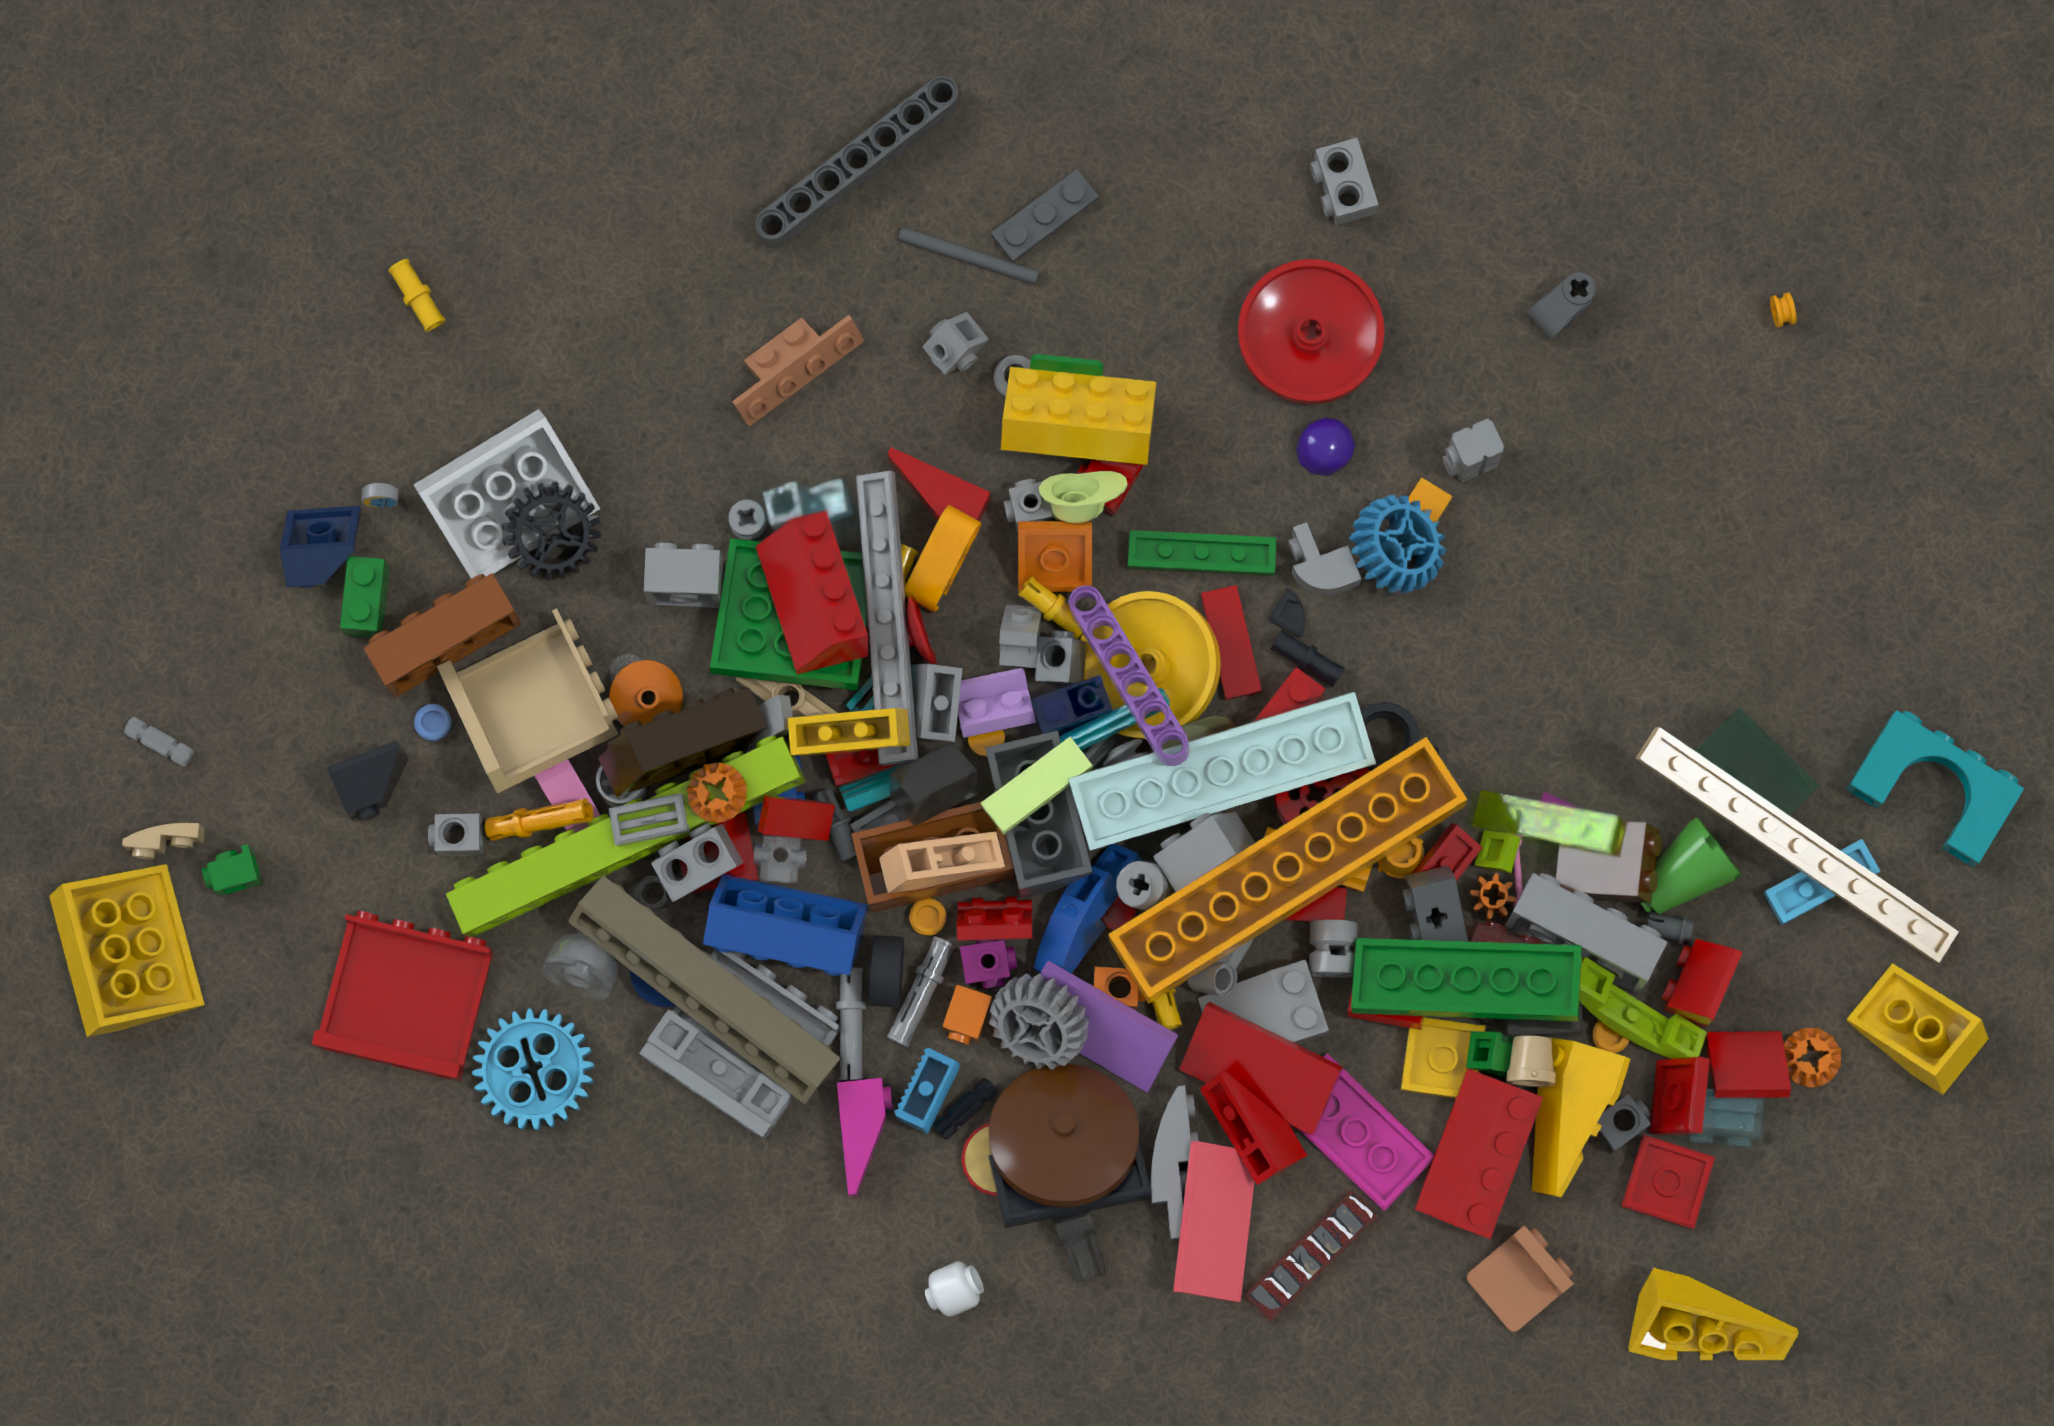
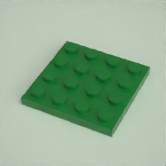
M730 538L710 663V674L857 691L862 658L796 675L756 551V546L761 542ZM840 551L865 628H867L868 619L862 553Z

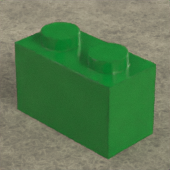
M355 556L347 558L340 629L345 636L371 638L383 631L390 567L385 559Z

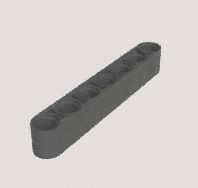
M938 76L930 80L761 211L755 222L760 242L768 248L783 246L952 115L959 104L956 83L951 78L945 76ZM940 91H946L952 95V98L946 103H939L933 99V96ZM911 113H918L924 117L923 121L917 125L908 124L905 118ZM883 135H891L896 139L889 147L877 144L878 138ZM854 157H863L867 160V164L860 169H854L848 165L849 161ZM832 178L839 182L837 188L832 191L820 188V184L826 179ZM797 201H807L811 205L804 213H797L791 209ZM775 222L782 226L781 231L776 235H768L763 232L764 227L769 223Z

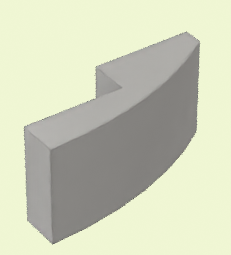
M779 694L758 705L768 728L748 746V751L756 749V743L770 736H776L778 739L789 734L788 718L793 717L789 696Z

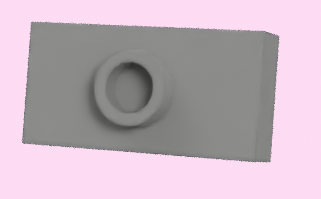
M1006 604L1000 628L999 665L1036 668L1038 637H1040L1042 612L1037 608Z

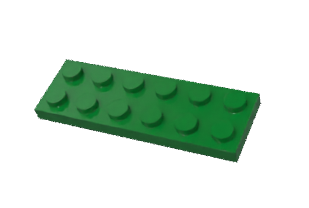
M1356 938L1351 1010L1355 1014L1579 1021L1582 945Z

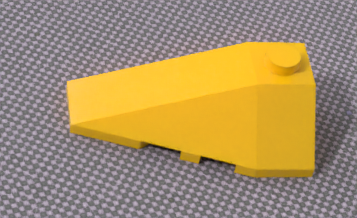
M1551 1038L1556 1082L1554 1086L1538 1087L1537 1095L1542 1096L1543 1099L1536 1115L1532 1191L1562 1198L1583 1161L1582 1149L1589 1136H1597L1602 1127L1598 1120L1607 1104L1614 1106L1620 1095L1631 1059L1576 1041Z
M1653 1268L1639 1293L1628 1348L1629 1352L1661 1360H1677V1351H1699L1700 1360H1713V1354L1722 1351H1733L1737 1360H1784L1798 1336V1329L1689 1276Z

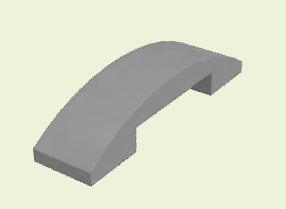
M669 1009L647 1039L657 1048L769 1124L773 1123L792 1095Z

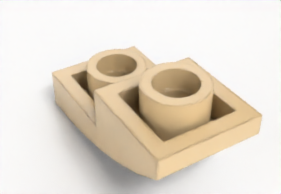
M200 823L159 825L129 835L123 839L122 846L126 850L132 851V857L153 860L155 853L165 854L167 840H171V846L179 848H193V842L203 843L205 828Z

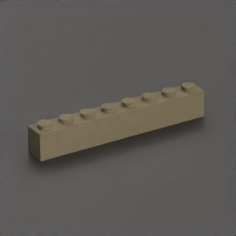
M604 875L578 903L568 921L571 925L802 1103L806 1104L840 1060V1057L833 1053L829 1046L816 1040L798 1022L789 1019L781 1013L768 999L755 993L738 976L731 974L720 966L708 953L698 949L685 939L681 932L668 926L650 908L641 905L628 895L620 885L611 882Z

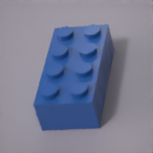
M723 874L709 904L703 945L712 946L720 952L736 951L749 954L757 960H779L796 968L807 966L822 969L829 975H850L861 945L868 904Z

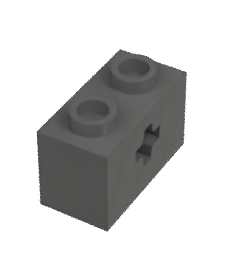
M1444 866L1406 875L1405 879L1408 889L1402 890V897L1406 911H1412L1414 923L1409 924L1411 939L1468 942L1456 879L1450 867ZM1436 908V915L1430 916L1432 914L1431 909Z

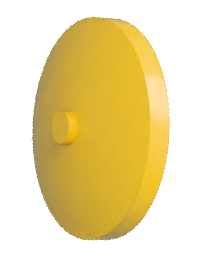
M1144 591L1131 593L1109 603V609L1157 688H1162L1168 695L1170 700L1169 708L1180 726L1196 721L1210 704L1215 694L1221 667L1217 639L1207 620L1187 602L1161 592ZM1099 626L1094 630L1093 636L1099 640L1108 639L1112 635L1113 629L1109 626ZM1082 635L1081 641L1087 642L1084 681L1083 686H1078V689L1087 709L1097 719L1125 705L1088 641ZM1117 654L1112 657L1110 664L1115 668H1123L1129 664L1130 657L1125 654ZM1136 682L1128 687L1127 692L1133 697H1139L1146 693L1148 687L1144 683ZM1159 712L1144 721L1149 725L1156 726L1164 721L1165 715ZM1137 724L1118 732L1130 738L1146 740Z

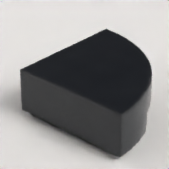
M1288 588L1286 589L1268 621L1300 639L1305 627V613L1299 598L1293 591Z

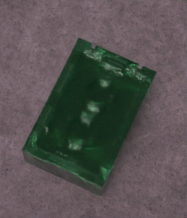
M1740 707L1695 750V752L1789 816L1820 786Z

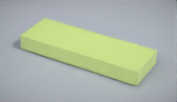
M1069 737L981 802V806L1004 835L1069 787L1068 778L1089 772L1093 769V765L1072 738Z

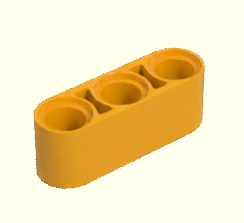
M948 505L940 516L904 588L905 597L914 596L917 604L935 613L939 608L937 604L943 594L947 595L981 527V522Z

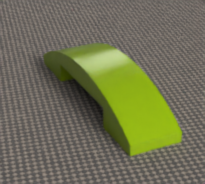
M1585 956L1582 958L1580 1002L1596 1018L1623 1037L1657 1054L1671 1059L1699 1057L1707 1035L1706 1031L1678 1014H1675L1670 1019L1666 1018L1613 985L1612 983L1615 978L1613 973Z

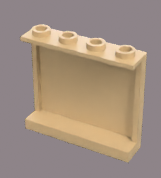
M557 608L552 610L558 624L459 672H456L450 660L437 666L480 761L497 793L618 735L612 721L619 717L609 698L601 700L599 694L605 692V689L596 671L591 674L588 673L586 667L593 664L584 646L581 645L576 648L573 642L579 639V636L571 619L563 621Z

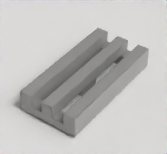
M680 793L609 808L615 845L618 847L690 832L686 819L687 812L684 808V795ZM671 805L676 806V811L619 822L618 816ZM678 819L679 823L627 835L621 834L623 830Z

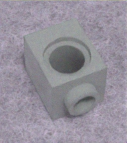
M479 813L435 814V824L428 827L429 847H435V852L438 856L483 855V818ZM453 827H462L465 830L462 841L456 844L448 843L446 840L448 831Z

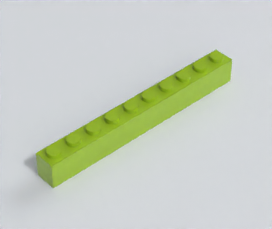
M776 736L767 737L757 742V748L746 754L739 751L722 759L724 764L732 766L739 771L746 783L747 798L739 813L763 803L764 795L778 796L806 783L795 755L790 754V744L784 737L778 739ZM700 769L689 774L690 780L677 786L675 783L666 784L655 791L656 796L647 799L652 800L680 793L683 794L684 808L687 812L686 819L690 832L709 822L700 818L689 805L687 787L691 782L692 774ZM720 783L718 786L705 784L708 788L707 790L711 793L709 798L711 802L715 798L723 799L726 802L729 801L722 791L723 783ZM635 799L624 805L642 802V799ZM671 805L618 816L619 822L676 811V806ZM600 815L593 818L591 822H588L589 827L577 833L575 830L563 832L554 838L555 843L542 848L541 845L531 847L521 853L522 858L510 864L508 861H503L489 867L487 875L476 880L474 877L460 880L454 884L455 889L446 893V896L462 933L466 936L475 937L596 881L603 875L611 874L656 853L676 840L678 842L690 837V832L617 847L614 843L609 815ZM678 819L623 830L621 834L627 835L679 823ZM709 822L710 826L718 824L714 822Z

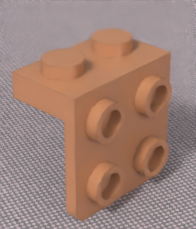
M1525 1225L1467 1274V1282L1510 1332L1520 1330L1574 1284L1569 1278L1573 1273L1560 1257L1554 1260L1544 1249L1548 1246L1544 1237L1535 1228L1529 1231Z

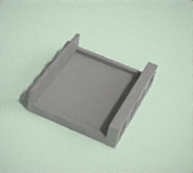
M714 949L711 957L715 962L731 974L738 976L746 986L759 996L768 999L776 1009L789 1019L798 1022L816 1040L827 1046L831 1045L840 1032V1026L835 1023L838 1019L835 1014L819 1005L817 1010L804 1002L807 996L790 984L784 989L774 982L777 976L759 963L756 968H753L743 961L746 954L736 951L726 953ZM678 1006L673 1009L672 1012L693 1025L708 1038L759 1073L767 1076ZM647 1041L639 1053L644 1059L763 1140L767 1138L794 1099V1096L791 1095L773 1123L769 1124L649 1041Z

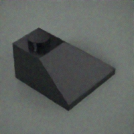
M397 740L327 767L345 811L351 819L358 817L360 822L370 820L380 815V808L387 806L408 761L407 753Z

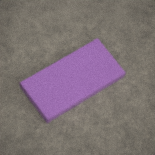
M1047 961L1040 973L1044 980L1048 981L1054 977L1055 984L1059 987L1067 985V993L1079 995L1077 1005L1086 1007L1084 1016L1090 1019L1087 1028L1089 1033L1079 1054L1148 1093L1178 1035L1054 963Z

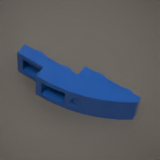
M1115 843L1110 844L1094 866L1091 865L1092 874L1067 886L1049 920L1039 946L1034 964V970L1037 973H1041L1047 961L1054 963L1069 973L1073 972L1106 928L1101 918L1118 897L1116 883L1119 873L1129 863L1143 861L1138 853Z

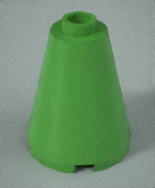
M1696 817L1687 824L1656 861L1657 889L1652 893L1651 903H1641V905L1648 913L1654 909L1658 914H1661L1729 884L1742 874L1707 827Z

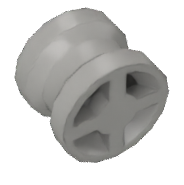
M742 500L732 506L729 512V523L732 532L742 540L751 541L760 537L766 528L763 508L752 500Z

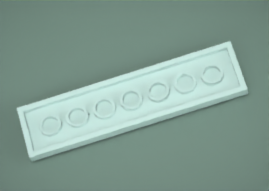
M1350 692L1188 741L1190 748L1189 756L1181 765L1167 766L1162 764L1155 753L1152 752L1068 778L1089 850H1093L1198 818L1207 812L1209 814L1374 765L1376 762L1355 692ZM1178 744L1162 750L1166 754L1174 755L1181 751L1183 745Z

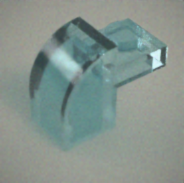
M841 477L810 489H806L797 481H793L763 492L769 524L775 530H778L790 519L827 510L831 523L853 515L847 484Z

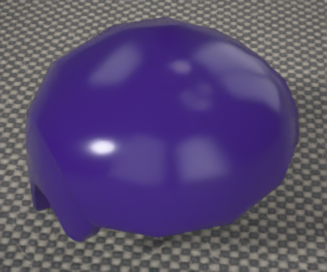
M1326 417L1316 420L1304 429L1298 439L1296 453L1300 464L1311 474L1330 476L1345 467L1349 460L1352 459L1355 442L1351 430L1342 421Z

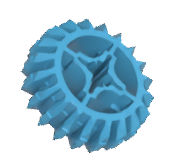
M1388 495L1383 499L1374 500L1370 503V506L1360 511L1358 514L1360 518L1355 520L1352 525L1356 532L1352 533L1349 538L1357 546L1352 549L1350 554L1359 556L1360 561L1356 567H1364L1367 570L1365 579L1375 578L1376 588L1387 586L1389 593H1396L1400 590L1402 594L1416 589L1419 590L1426 586V583L1435 579L1436 575H1438L1437 570L1444 564L1440 557L1445 554L1447 549L1439 544L1446 536L1437 533L1436 528L1440 521L1432 522L1429 518L1432 509L1421 511L1420 500L1410 503L1407 495L1398 498L1395 495ZM1382 520H1389V527L1386 528L1385 532L1379 531ZM1411 557H1417L1414 568L1407 569V562L1411 560Z

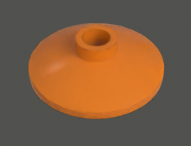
M641 660L628 664L618 672L611 684L609 699L619 717L617 718L618 722L625 727L635 721H641L642 725L652 722L651 719L666 710H672L674 714L680 712L683 692L679 679L670 668L656 661ZM650 690L654 694V701L651 704L645 705L641 700L643 692Z

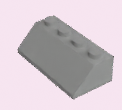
M1532 873L1504 927L1536 944L1582 945V958L1585 956L1615 975L1613 984L1637 996L1648 982L1667 941L1661 939V934L1649 926L1641 925V927H1638L1628 922V917L1622 912L1613 908L1605 910L1593 904L1594 900L1589 895L1580 891L1572 893L1560 887L1561 883L1554 877L1541 873L1540 876Z

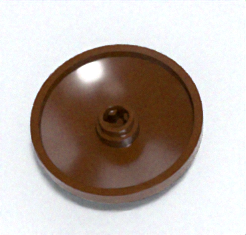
M1059 1064L1053 1070L1046 1065L1039 1070L1036 1068L1015 1079L1002 1092L996 1101L990 1117L989 1148L992 1160L999 1174L1020 1195L1047 1206H1081L1108 1195L1127 1177L1135 1162L1138 1151V1119L1127 1094L1108 1076L1081 1065L1066 1064L1062 1066Z

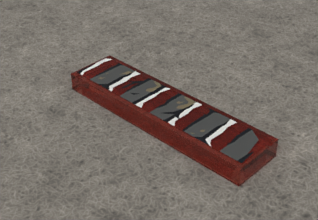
M1351 1190L1244 1294L1245 1297L1271 1322L1378 1216Z

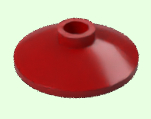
M914 596L908 597L906 613L909 647L915 646L929 664L937 665L935 653L930 646L923 624L922 614Z

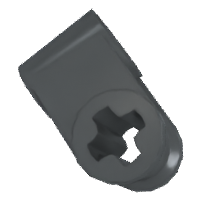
M1582 272L1569 275L1554 290L1544 295L1527 312V315L1551 340H1554L1557 337L1556 334L1564 326L1567 328L1591 303L1596 289L1593 279ZM1572 286L1576 289L1580 286L1584 287L1583 297L1581 295L1571 296Z

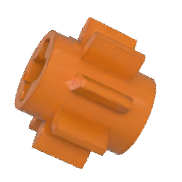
M1495 873L1492 881L1486 882L1480 876L1477 882L1481 890H1471L1469 892V896L1477 898L1478 901L1472 911L1478 912L1482 909L1487 912V921H1490L1495 912H1499L1505 918L1508 912L1504 904H1514L1516 902L1515 897L1508 896V890L1513 883L1507 882L1505 885L1498 881V873ZM1490 888L1496 889V895L1502 897V899L1497 900L1495 905H1490L1489 898L1483 896V894H1488Z

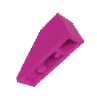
M882 1078L837 1083L847 1188L850 1198L858 1196L887 1119L886 1109H893L891 1087H883Z

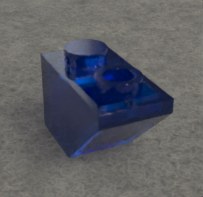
M1101 675L1030 699L1042 734L1058 731L1059 736L1113 711Z

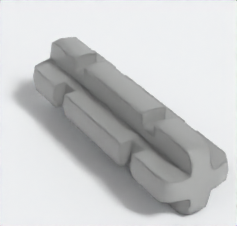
M132 717L124 729V733L135 741L141 740L140 743L166 758L170 756L172 761L181 766H186L194 754L191 747L181 742L177 744L176 739L151 725L147 727L145 722L136 717Z

